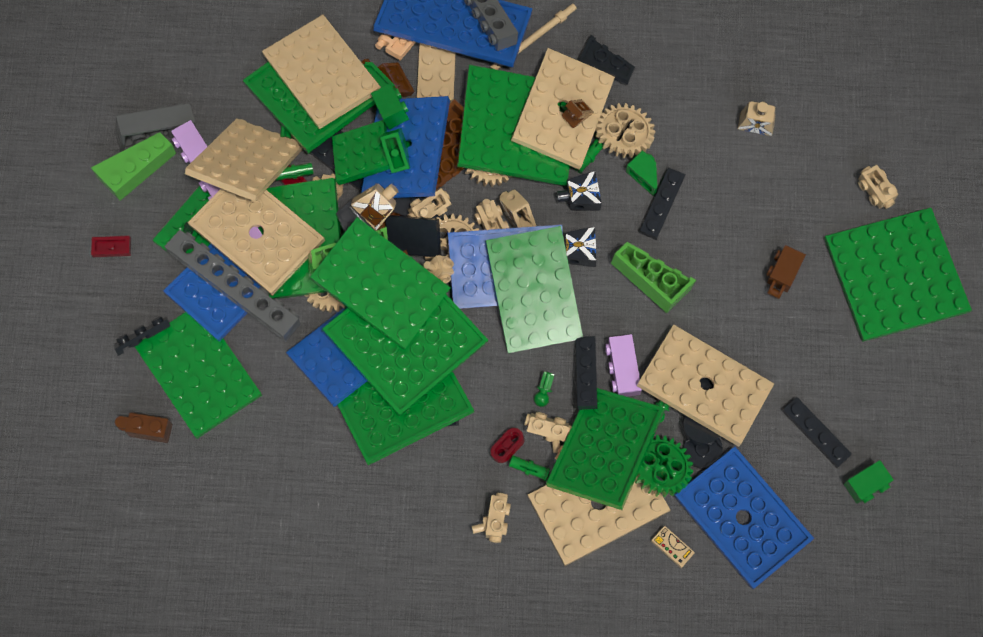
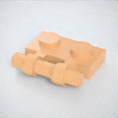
M382 34L378 38L375 47L380 50L383 46H387L386 53L400 61L416 43L399 37L391 39L392 35Z

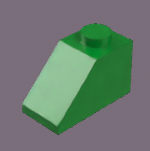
M402 128L383 133L380 139L391 173L410 169L408 147Z
M642 150L627 165L626 173L654 196L658 187L656 161L651 154H646Z

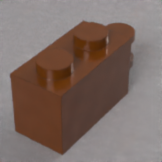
M787 245L784 246L782 251L778 250L774 258L777 261L775 267L771 265L766 275L769 277L767 283L771 285L767 294L780 299L783 291L788 293L806 254Z
M129 413V417L119 416L115 419V425L121 431H125L130 437L163 443L169 442L173 425L169 419Z

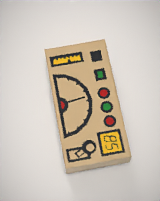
M666 526L651 540L656 547L680 568L695 553Z

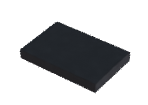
M389 215L386 218L388 241L401 251L407 250L408 255L435 257L441 255L439 219Z

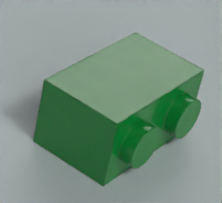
M391 83L371 93L389 130L409 120L406 114L409 110L405 102L400 101L403 97L398 88L394 89Z
M879 460L847 480L843 485L856 504L861 501L865 504L875 498L873 494L877 491L883 493L891 488L889 484L894 479Z

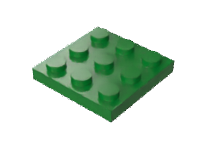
M384 120L332 136L335 175L338 185L390 169L380 139L383 133L387 132Z

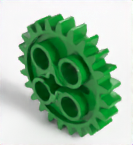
M656 435L650 444L635 483L641 482V489L647 487L648 494L652 490L655 491L656 497L660 492H662L663 497H666L668 492L671 496H674L676 492L680 493L683 488L685 489L692 478L690 475L693 473V470L690 468L693 462L688 461L691 455H685L684 453L687 449H680V442L675 445L674 438L669 442L666 436L660 440L659 435ZM656 476L661 477L663 481L659 480Z

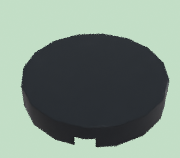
M688 416L684 418L683 431L692 443L696 445H711L720 437V435Z
M686 438L683 449H687L684 454L691 455L688 461L693 462L692 466L699 469H708L721 458L723 453V445L720 438L707 446L696 445Z

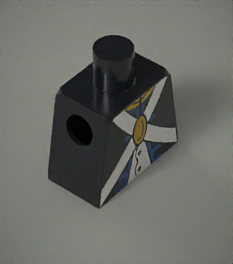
M595 171L568 179L566 181V190L556 192L558 202L569 201L570 210L572 211L601 210L602 202Z
M595 227L566 232L564 244L568 264L596 267Z

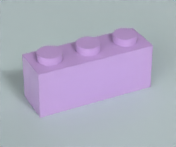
M632 334L609 337L608 344H605V351L607 356L610 355L611 362H608L609 373L613 374L614 381H611L612 391L626 397L640 395L642 389L637 387L640 377Z

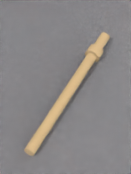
M572 3L565 10H560L556 13L553 19L522 42L518 54L558 23L564 22L567 16L577 9L576 6ZM494 63L490 66V69L498 70L503 65Z

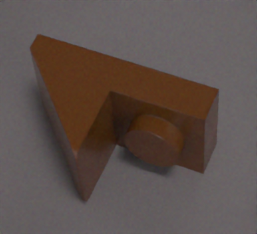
M582 99L570 100L566 105L568 109L562 114V117L572 128H575L591 116L594 111Z

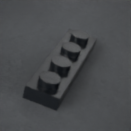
M668 167L640 229V234L657 240L686 174Z
M579 337L576 339L578 410L598 409L596 337Z
M798 397L782 410L836 468L852 455Z

